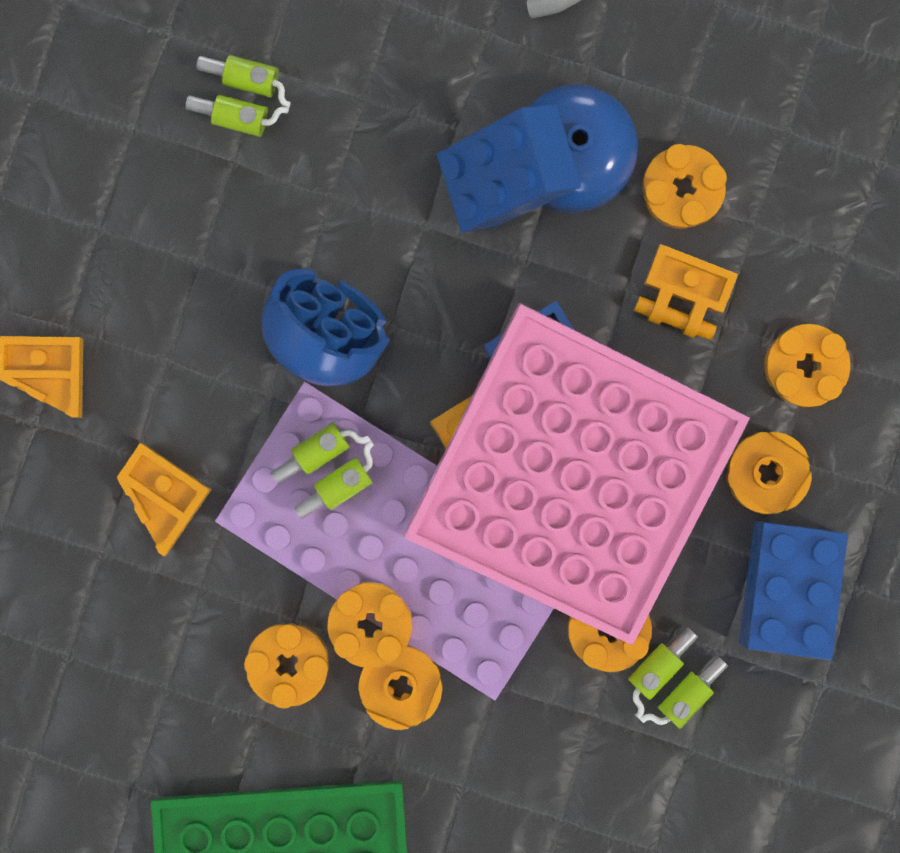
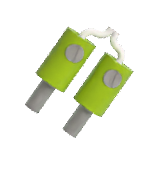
M232 55L227 57L226 62L199 56L196 69L222 76V85L272 98L277 87L279 90V101L285 107L276 109L272 117L267 119L268 107L223 95H218L215 102L189 95L186 101L187 110L210 115L212 125L257 137L262 136L265 125L274 124L281 113H288L291 102L285 99L284 86L281 82L277 81L278 67Z
M333 421L291 448L294 457L271 471L275 481L280 484L301 469L309 475L348 450L350 445L345 436L352 437L360 444L367 443L364 447L365 466L362 465L357 457L353 458L316 482L314 487L317 492L294 507L301 520L323 505H326L329 510H333L373 484L367 471L373 464L370 449L374 444L368 436L359 437L352 430L340 431Z
M688 627L669 647L661 643L628 678L636 687L633 692V701L638 707V712L635 715L643 723L647 720H652L657 724L663 725L672 721L681 729L714 694L710 689V685L728 667L717 656L700 675H695L691 671L657 707L666 717L659 718L654 714L643 715L644 706L639 699V694L642 693L651 700L684 665L680 660V656L698 638Z

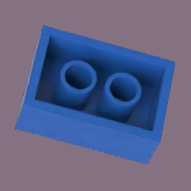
M556 104L520 108L437 153L461 233L500 226L582 187Z
M754 520L739 644L750 650L826 660L833 659L848 533Z

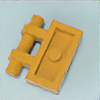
M660 244L643 284L659 290L655 301L639 296L633 311L648 316L647 321L660 325L663 322L683 330L682 334L694 339L697 335L711 341L716 332L717 325L703 320L706 310L708 309L718 314L724 312L738 274ZM672 296L693 304L689 315L668 307Z

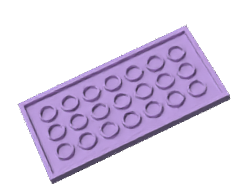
M304 381L215 522L335 599H338L349 588L363 582H379L390 586L404 599L412 614V633L408 645L423 651L432 661L496 701L554 608L405 539L403 534L437 465ZM333 421L340 431L352 430L359 437L368 436L374 444L370 449L373 464L367 471L373 484L333 510H329L326 505H323L301 520L294 507L317 492L314 487L316 482L353 458L357 457L362 465L365 466L364 447L367 443L360 444L352 437L345 436L350 445L348 450L311 474L307 475L301 469L280 484L275 481L271 471L294 457L291 448ZM367 613L366 619L382 628V622L375 621V614Z

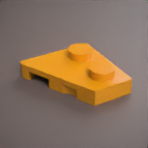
M0 336V380L26 392L41 402H45L65 412L70 417L82 418L84 338Z
M144 443L138 445L117 476L125 494L131 498L142 524L146 525L155 541L158 553L162 556L168 555L212 490Z

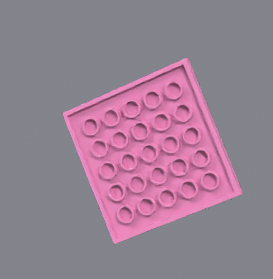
M518 303L403 534L404 538L633 645L750 418Z

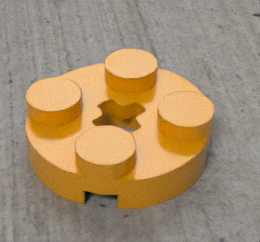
M675 144L659 153L651 161L644 173L642 192L647 203L646 207L654 219L673 229H686L687 227L701 225L717 213L724 201L726 193L725 183L727 180L726 172L719 165L716 158L706 150L692 145ZM687 177L692 181L691 186L695 191L693 195L686 193L681 198L676 195L678 187L673 184L674 179L683 180Z
M803 324L792 327L780 334L768 348L764 362L765 376L770 387H773L775 392L786 403L797 407L823 405L837 398L848 381L850 357L846 349V343L840 335L834 334L828 328L820 325ZM806 354L811 355L813 362H816L818 365L817 370L811 372L810 378L804 377V370L797 369V361L804 360Z
M757 432L744 438L735 446L727 462L725 481L734 498L745 508L760 514H777L794 508L804 499L811 485L812 472L810 471L806 450L793 437L781 432ZM772 461L777 465L775 473L779 475L776 482L768 480L764 484L760 480L762 474L758 471L761 464L767 466Z
M363 582L349 588L337 599L328 616V635L337 655L359 667L375 668L396 660L408 645L412 633V614L407 603L393 588L379 582ZM367 613L375 614V621L382 622V630H375L373 636L365 635V629L358 626V621L365 620Z
M648 615L634 644L631 645L618 638L608 641L606 636H599L597 628L570 616L568 620V637L575 653L589 667L603 672H617L630 668L647 654L652 637V624Z
M282 623L270 626L255 638L249 648L244 665L248 682L253 691L267 703L284 709L302 705L319 693L327 678L329 657L324 641L315 631L300 624ZM282 654L286 658L294 655L298 659L294 666L297 673L294 675L288 672L281 674L277 669L280 666L277 658Z
M407 645L396 660L380 667H364L360 675L358 689L362 704L371 719L386 728L404 730L411 726H416L422 721H426L434 714L441 700L442 681L437 664L423 651ZM400 676H405L408 678L407 684L413 687L411 693L404 692L401 698L395 697L393 695L394 688L388 684L391 679L398 680Z

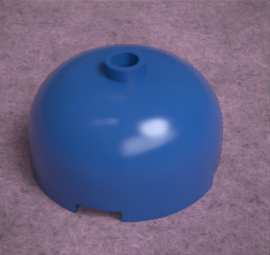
M571 84L547 91L534 100L529 107L556 104L582 187L543 206L562 213L578 214L608 204L625 187L636 165L638 137L631 116L616 98L596 87ZM579 132L586 136L585 145L582 146L575 145L572 139Z
M294 269L283 273L271 290L261 314L263 339L272 356L293 375L317 385L341 386L355 382L365 376L374 367L390 338L386 337L383 329L386 319L378 307L368 297L341 279L337 288L325 280L315 278V270ZM345 297H347L359 310H346L339 321L335 318L346 301Z

